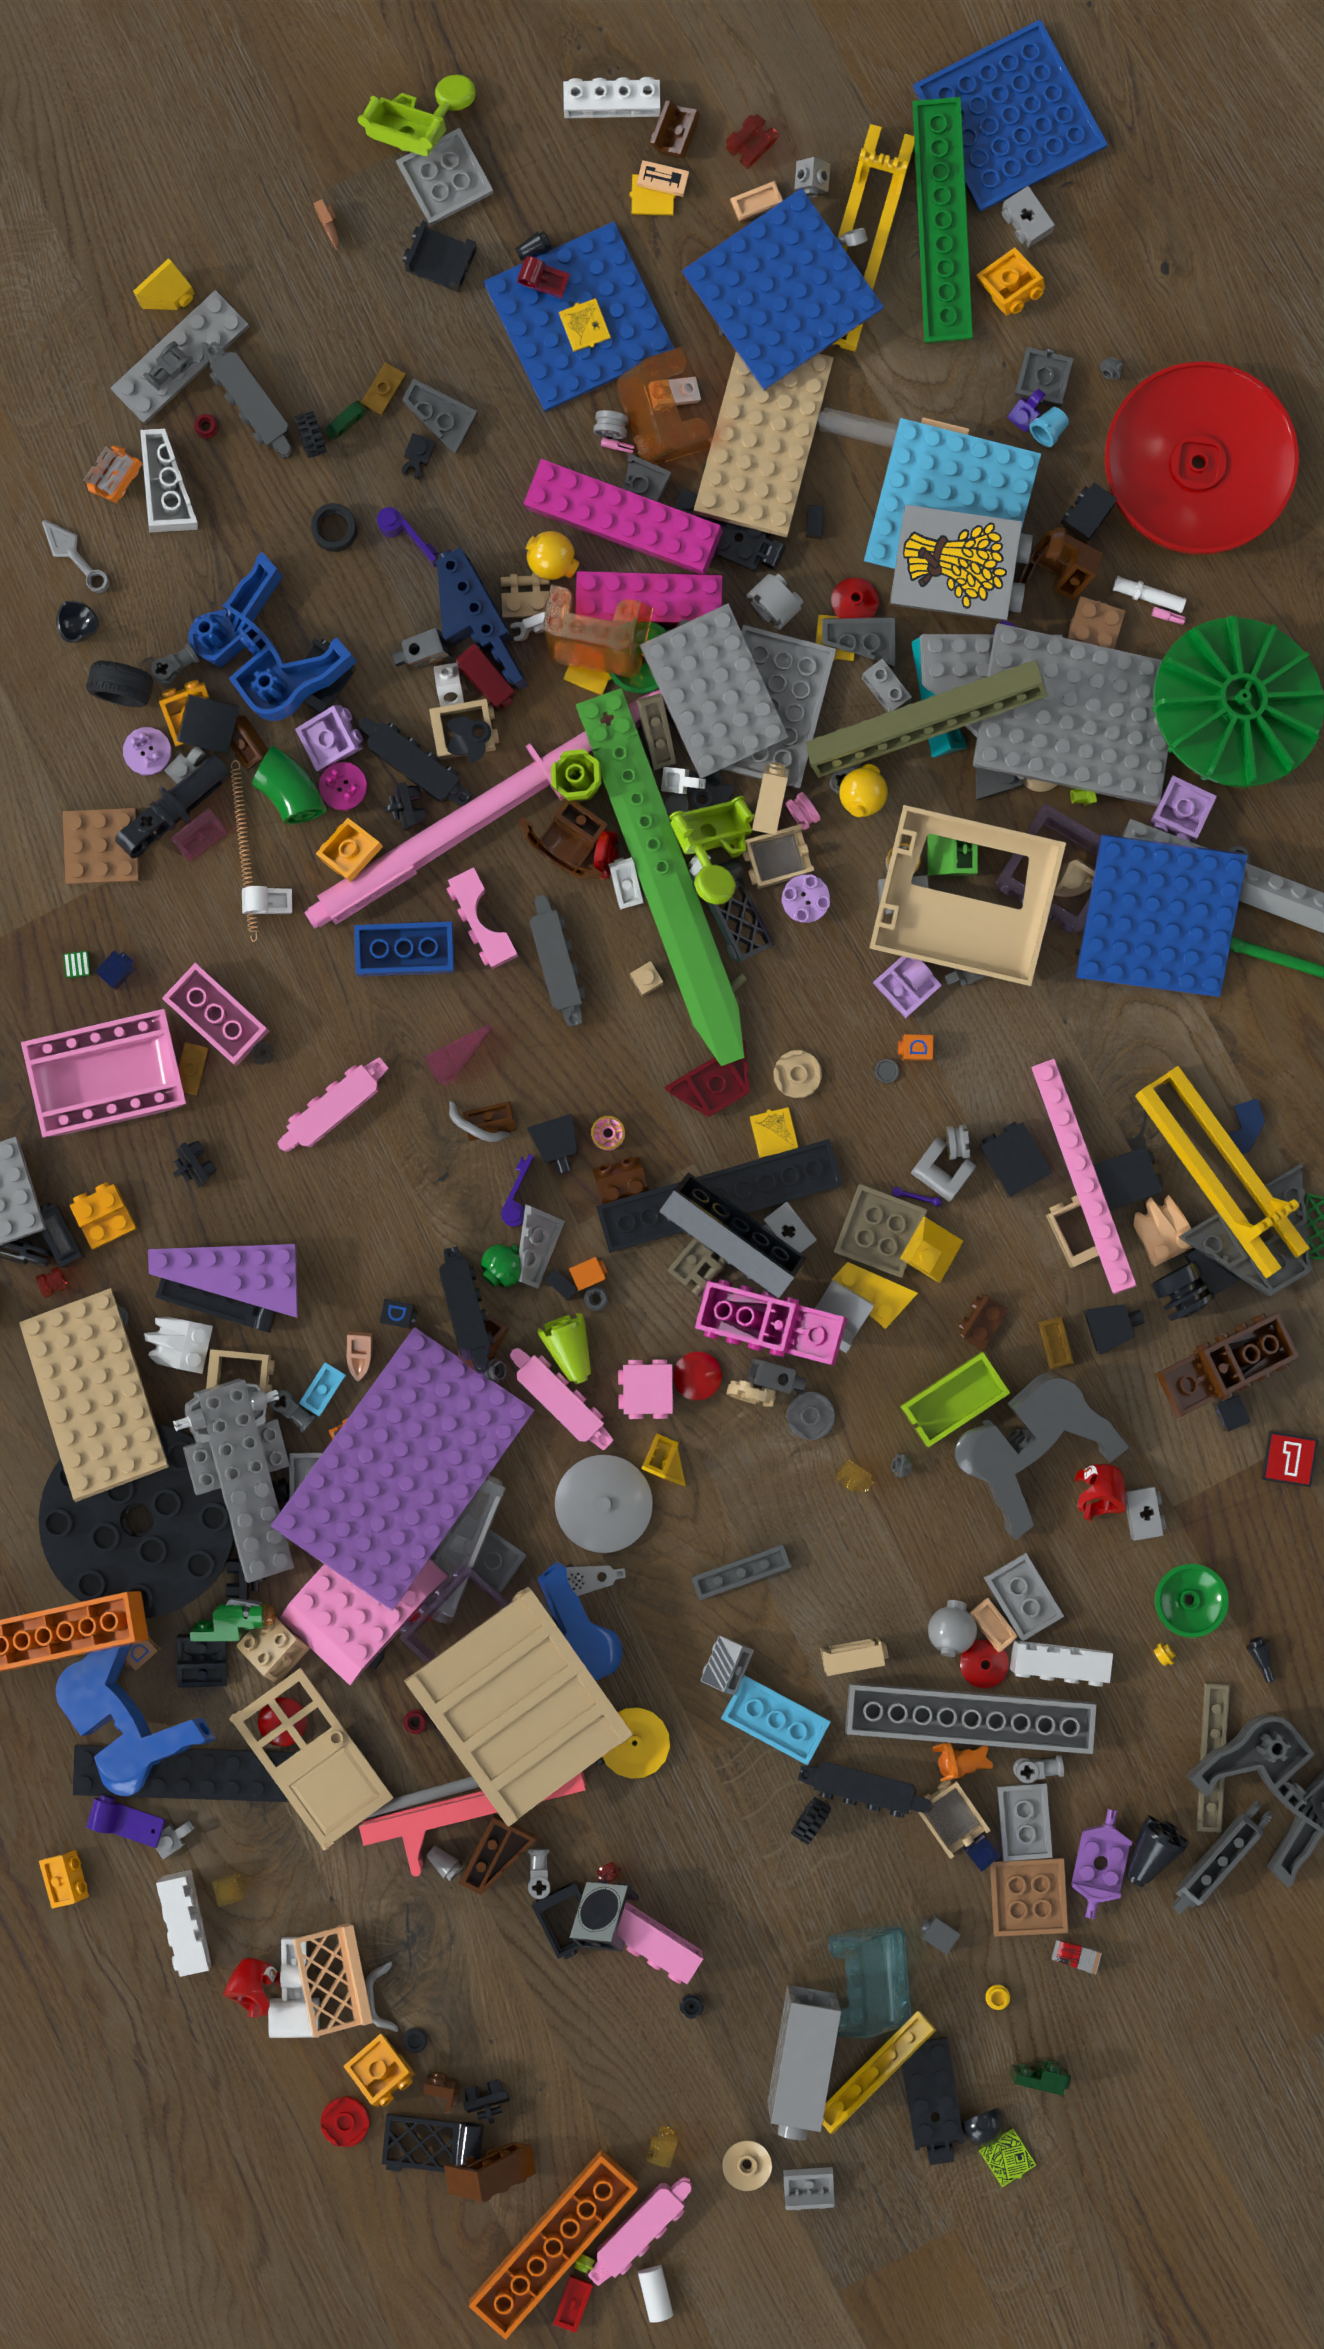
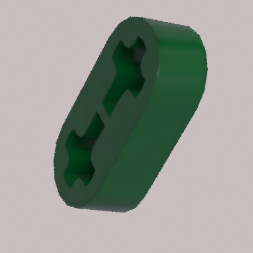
M359 400L353 402L329 423L325 432L333 440L338 439L366 414L367 409Z

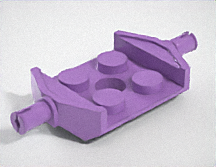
M1107 1809L1106 1821L1103 1825L1082 1830L1071 1886L1087 1898L1089 1902L1085 1915L1087 1918L1091 1916L1092 1919H1096L1097 1907L1100 1902L1121 1898L1120 1890L1132 1841L1115 1829L1117 1810ZM1098 1856H1104L1107 1859V1865L1103 1869H1097L1094 1866V1860Z

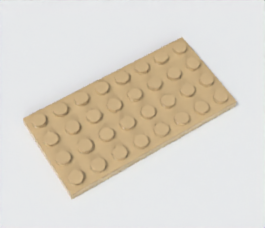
M735 353L693 514L783 537L788 536L834 357L818 354L763 391L738 353Z
M111 1288L19 1322L75 1502L169 1467L115 1295Z

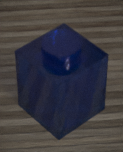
M114 950L95 970V973L114 990H117L135 971V968L131 965L133 960L126 953L122 952L119 954Z
M983 1833L974 1839L972 1844L963 1848L981 1872L1001 1857Z

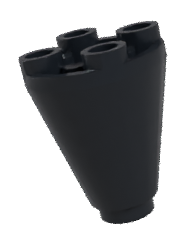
M1147 1815L1142 1823L1128 1867L1129 1873L1127 1878L1139 1887H1144L1145 1884L1150 1883L1185 1851L1189 1841L1176 1833L1177 1827L1169 1821L1161 1823L1153 1816Z

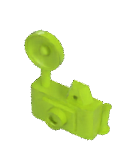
M456 74L443 78L435 89V97L439 107L434 114L415 109L417 98L401 93L393 100L383 97L379 100L377 97L371 96L363 115H359L358 122L365 127L366 134L375 140L398 147L403 151H410L421 156H429L446 131L443 116L448 110H462L468 107L475 99V86L471 79L464 75Z
M744 796L736 797L730 802L684 813L681 810L676 811L669 816L670 820H672L670 824L684 853H696L703 867L695 877L694 885L696 891L702 899L712 904H723L729 901L735 892L736 884L728 870L711 864L705 850L722 846L732 858L740 856L747 850L745 839L753 831L749 823L754 819L755 815L751 813L744 802Z

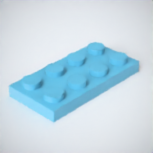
M746 1675L743 1676L736 1695L732 1696L721 1717L722 1720L806 1765L809 1764L831 1722Z

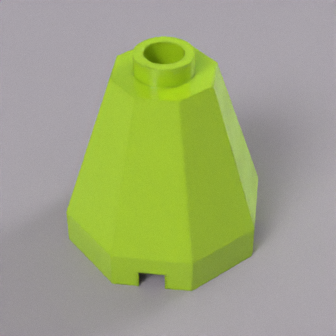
M585 749L564 751L560 755V759L551 765V785L568 801L591 800L601 785V765Z

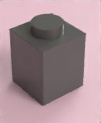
M935 1914L931 1919L927 1917L920 1928L922 1939L946 1955L961 1935L957 1929Z

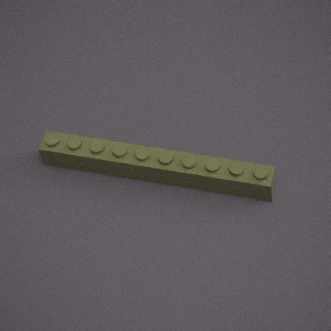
M1036 660L1026 662L1020 666L978 679L975 682L953 688L950 691L931 696L925 700L908 704L905 707L886 712L883 715L861 721L855 725L841 728L830 734L816 737L806 742L810 764L817 777L820 778L1048 697L1043 674Z

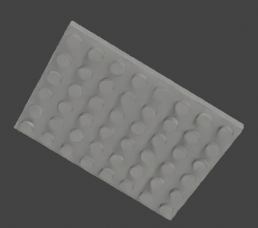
M998 623L995 626L987 677L1036 660L1043 674L1048 697L980 720L973 766L1158 806L1161 800L1168 756L1167 749L1169 748L1159 729L1156 716L1152 711L1154 706V683L1162 660Z

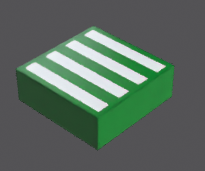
M88 951L63 954L67 979L91 976Z

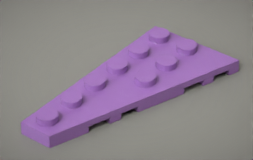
M296 1244L148 1249L149 1274L298 1318Z

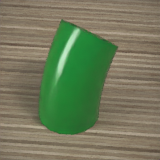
M272 745L263 758L251 785L271 800L277 808L283 823L286 825L304 823L323 815L327 808L320 792L307 772L288 754Z

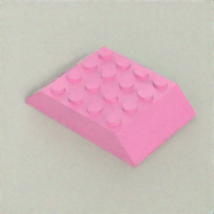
M165 1009L21 1042L43 1138L72 1134L166 1112L186 1104Z
M429 1559L395 1609L391 1611L324 1564L291 1600L279 1619L349 1685H352L449 1576Z

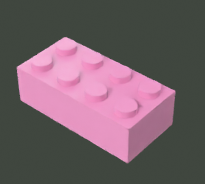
M196 963L162 998L235 1066H238L270 1032Z
M626 1901L616 1933L627 1945L626 1949L637 1957L640 1954L648 1959L647 1963L657 1970L663 1968L669 1973L668 1977L676 1983L680 1984L683 1981L688 1984L703 1960V1951Z

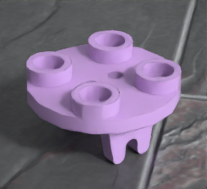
M142 727L134 730L126 738L123 745V756L126 764L134 772L142 776L154 775L161 772L171 760V745L168 738L160 730L152 727Z
M802 874L792 878L786 884L782 892V905L790 918L798 922L810 923L818 920L826 913L830 905V894L827 886L821 879L814 875Z

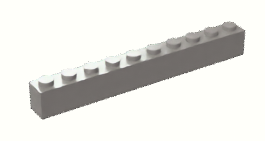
M1132 819L1129 820L1122 834V837L1205 848ZM1246 863L1239 901L1324 933L1323 892Z

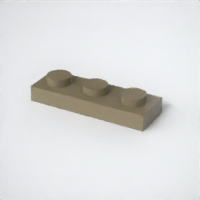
M658 693L638 699L637 704L651 768L656 770L676 764L662 695Z

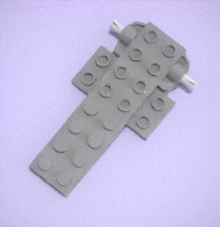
M236 1379L194 1392V1398L185 1405L186 1418L173 1421V1424L176 1425L174 1426L176 1431L189 1427L195 1438L196 1443L183 1447L195 1494L200 1495L219 1488L222 1490L245 1581L249 1583L294 1568L287 1538L271 1527L280 1511L269 1472L288 1467L290 1464L278 1419L274 1418L266 1421L265 1418L267 1403L279 1400L277 1390L264 1393L257 1384L246 1383L243 1379Z

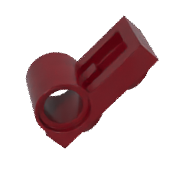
M527 256L519 272L517 284L563 299L570 274L546 266V263L540 259Z

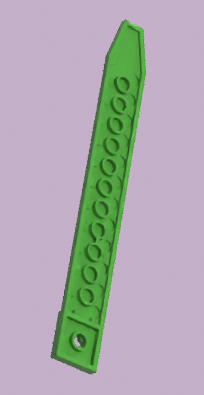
M622 688L576 704V709L594 758L601 765V777L629 853L633 859L636 872L692 1024L720 1066L743 1059L744 1050L739 1007L699 898L693 888L692 879L670 824V819ZM605 713L608 716L612 715L614 718L611 720L610 726L600 722Z

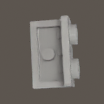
M833 2167L783 2170L786 2210L835 2207Z

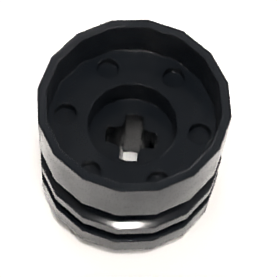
M1196 1260L1150 1284L1158 1299L1170 1297L1171 1300L1163 1306L1164 1310L1175 1306L1176 1310L1168 1315L1170 1321L1186 1318L1200 1311L1215 1298L1213 1292L1203 1296L1201 1294L1202 1291L1209 1287L1208 1283L1196 1285L1195 1281L1203 1275Z

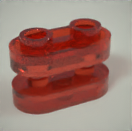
M759 114L755 116L750 115L743 122V128L738 133L734 131L726 140V150L732 156L740 152L743 156L739 162L746 169L751 168L774 145L780 135L773 127L765 131L763 127L766 121ZM757 136L759 139L749 148L747 144Z

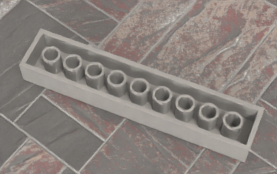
M849 1682L845 1732L849 1735L1093 1754L1096 1704L1091 1701Z

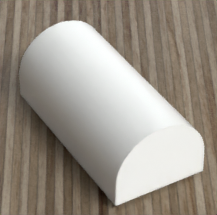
M662 2265L638 2270L649 2321L661 2322L671 2318L673 2310Z

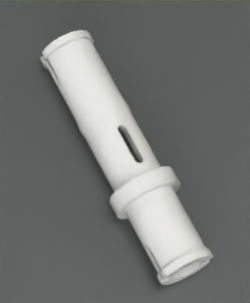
M1117 576L1113 591L1133 596L1132 599L1134 600L1139 598L1182 613L1186 598L1143 585L1144 582L1142 581L1137 583Z

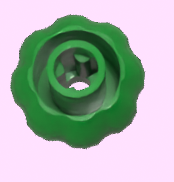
M503 1244L489 1247L481 1259V1268L484 1270L481 1274L482 1277L495 1288L498 1285L503 1288L516 1285L521 1274L519 1248L514 1244L511 1247Z

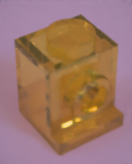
M849 1459L845 1461L834 1478L837 1482H840L841 1479L845 1480L843 1486L854 1493L858 1489L866 1494L874 1483L871 1481L873 1475Z
M660 2126L657 2136L652 2135L649 2150L653 2152L647 2151L646 2162L670 2169L678 2142V2134L674 2133L675 2130Z

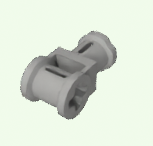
M1056 1755V1758L1043 1760L1040 1758H1020L1015 1761L1013 1772L1023 1783H1032L1038 1779H1045L1046 1776L1059 1775V1777H1064L1062 1756ZM1025 1765L1031 1769L1027 1771V1775L1021 1772L1025 1769Z
M527 1849L528 1854H530L528 1890L532 1897L542 1899L550 1892L547 1869V1854L550 1853V1849ZM539 1880L542 1882V1885H546V1888H542L541 1893H537L536 1888H532Z

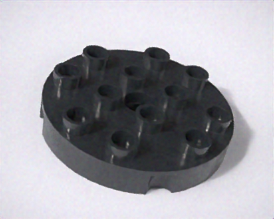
M155 1422L169 1465L168 1468L75 1502L60 1459L46 1482L39 1508V1534L44 1555L51 1570L65 1589L81 1602L124 1592L141 1591L145 1618L171 1613L199 1598L215 1583L224 1571L235 1547V1539L221 1488L200 1495H196L194 1492L183 1450L184 1446L196 1443L194 1436L182 1429L176 1431L174 1426ZM142 1503L150 1511L154 1525L150 1526L145 1532L135 1535L127 1526L124 1515L131 1508L141 1506Z

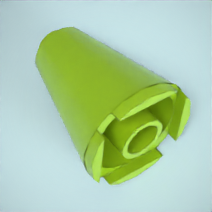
M576 1313L577 1318L571 1319L570 1315L557 1318L544 1324L545 1330L539 1328L537 1332L567 1380L574 1381V1384H579L588 1380V1375L591 1374L585 1319L583 1314Z

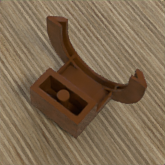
M1064 527L1050 530L1035 546L1030 555L1029 562L1025 564L1017 583H1024L1026 591L1030 577L1036 565H1039L1058 575L1053 590L1075 600L1097 575L1103 553L1067 535Z
M567 799L554 815L553 821L540 839L533 831V824L523 817L520 818L519 824L524 838L545 859L574 877L580 879L600 878L602 872L592 865H589L587 869L580 866L597 844L601 833L607 829L608 824L574 800L568 801Z

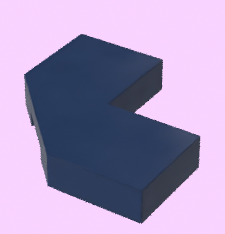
M1258 1098L1233 1106L1240 1130L1227 1134L1241 1154L1250 1152L1265 1123Z

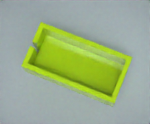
M980 1352L901 1404L900 1408L911 1424L917 1423L918 1426L914 1429L925 1446L930 1447L1010 1394L985 1354Z

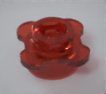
M610 1862L596 1871L599 1875L597 1880L609 1883L618 1877L617 1873L621 1871V1868L616 1867L614 1862Z

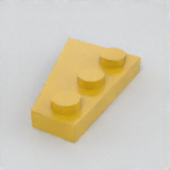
M849 1262L831 1279V1281L835 1280L873 1303L874 1307L869 1315L884 1329L891 1324L918 1294Z

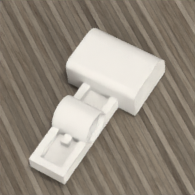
M282 1937L281 1939L282 1965L280 1983L282 1998H271L269 2001V2038H316L312 2037L293 1942V1938L297 1937ZM306 1941L300 1944L302 1953L307 1956ZM311 1998L312 2003L320 2006V1998ZM320 2015L316 2020L318 2030L320 2029Z

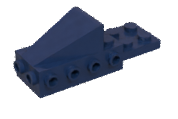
M461 547L454 551L450 549L439 555L440 559L435 561V563L437 564L442 635L444 639L453 647L471 636L480 649L484 648L487 652H491L495 660L501 666L504 665L506 669L502 670L512 687L516 685L522 690L529 686L506 645L514 637L470 558Z

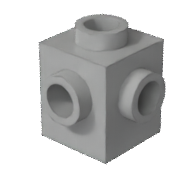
M816 157L797 161L794 190L798 191L802 188L808 198H816L818 194L827 193L829 189L830 163Z

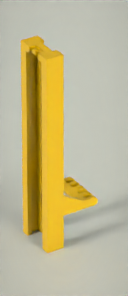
M870 124L864 147L861 149L853 186L838 237L853 230L870 167L893 173L864 279L873 290L915 142L914 136L905 134L898 158L895 157L892 160L890 155L884 156L883 153L878 156L875 150L882 127ZM843 245V249L847 251L848 246ZM863 324L849 332L846 340L839 339L832 345L837 344L840 345V348L856 352Z
M1179 1066L1135 1095L1266 1279L1282 1267L1259 1237L1265 1230L1273 1226L1295 1258L1310 1249L1287 1217L1299 1208V1203L1295 1199L1286 1202L1272 1197ZM1170 1082L1266 1216L1261 1222L1256 1225L1250 1224L1154 1091L1161 1083L1167 1084Z

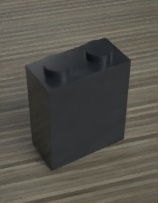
M1015 1121L1003 1128L1005 1133L998 1137L994 1133L981 1140L984 1145L979 1147L1007 1198L1052 1173L1023 1122L1019 1125Z
M1146 1146L1094 1164L1110 1211L1162 1192L1161 1187L1164 1186L1162 1177L1159 1172L1155 1173L1152 1165L1155 1164V1158L1151 1150L1147 1151Z

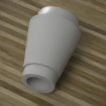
M436 1845L426 1855L443 1879L447 1878L451 1881L463 1868L459 1863V1859L438 1848Z

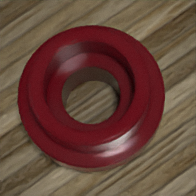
M203 414L195 420L194 430L201 438H212L218 431V422L212 415ZM206 423L211 425L207 431L202 429V426Z
M417 1709L409 1711L403 1720L404 1728L411 1734L422 1733L428 1725L426 1714ZM414 1717L419 1718L420 1725H412L411 1719Z

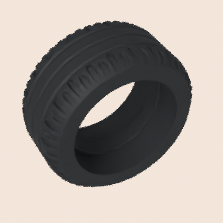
M99 660L90 667L86 688L94 697L110 703L128 707H144L149 702L153 678L149 673L139 668L123 663Z

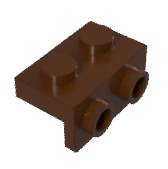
M667 99L660 111L657 126L652 132V146L660 154L685 158L700 117L698 110L676 106L672 100Z
M628 1157L614 1164H603L593 1170L602 1204L649 1191L639 1157Z
M433 2072V2075H427L423 2094L447 2098L445 2113L450 2114L451 2107L456 2108L460 2087H456L457 2079L448 2078L447 2074L442 2072Z

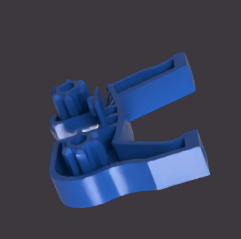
M261 552L256 557V562L250 573L240 581L228 601L222 605L225 609L206 613L195 618L189 630L188 640L196 655L219 668H222L242 649L247 647L254 657L229 679L249 707L258 716L265 720L278 721L292 715L308 696L320 689L329 687L357 661L336 637L331 641L329 649L323 655L285 663L274 644L253 623L283 578L278 569Z
M555 1562L537 1578L561 1633L594 1680L597 1681L612 1674L618 1668L622 1659L621 1641L612 1630L595 1625L589 1621L579 1597L569 1585L567 1569L562 1564Z
M132 1644L89 1653L81 1661L67 1667L60 1675L56 1685L57 1702L81 1736L95 1733L111 1719H114V1725L123 1733V1735L94 1756L102 1783L109 1791L120 1796H130L140 1791L148 1778L152 1766L159 1764L163 1759L185 1752L195 1744L210 1743L216 1739L203 1717L192 1719L151 1734L149 1726L137 1705L116 1683Z

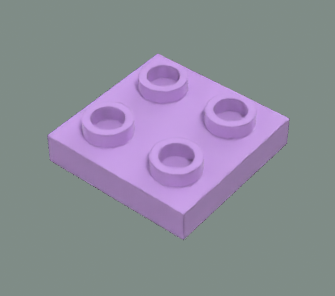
M901 956L873 982L905 1019L942 986L921 960Z

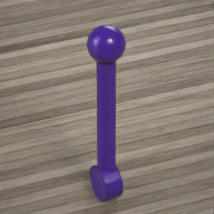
M895 1187L892 1190V1194L895 1197L901 1195L930 1202L934 1206L942 1204V1200L939 1197L921 1196L902 1191L899 1187Z

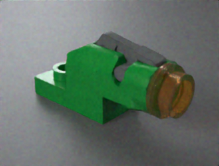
M229 1598L227 1603H221L216 1606L213 1612V1622L210 1620H200L194 1623L190 1631V1641H239L244 1628L249 1630L268 1628L269 1625H274L276 1619L275 1606H269L268 1603H262L261 1601Z

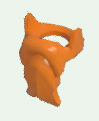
M948 1742L932 1747L933 1752H942L938 1765L944 1778L940 1779V1781L960 1779L965 1777V1774L974 1773L978 1769H992L993 1763L986 1757L989 1750L988 1746L983 1745L973 1751L967 1749L960 1752L959 1750H953L951 1743Z

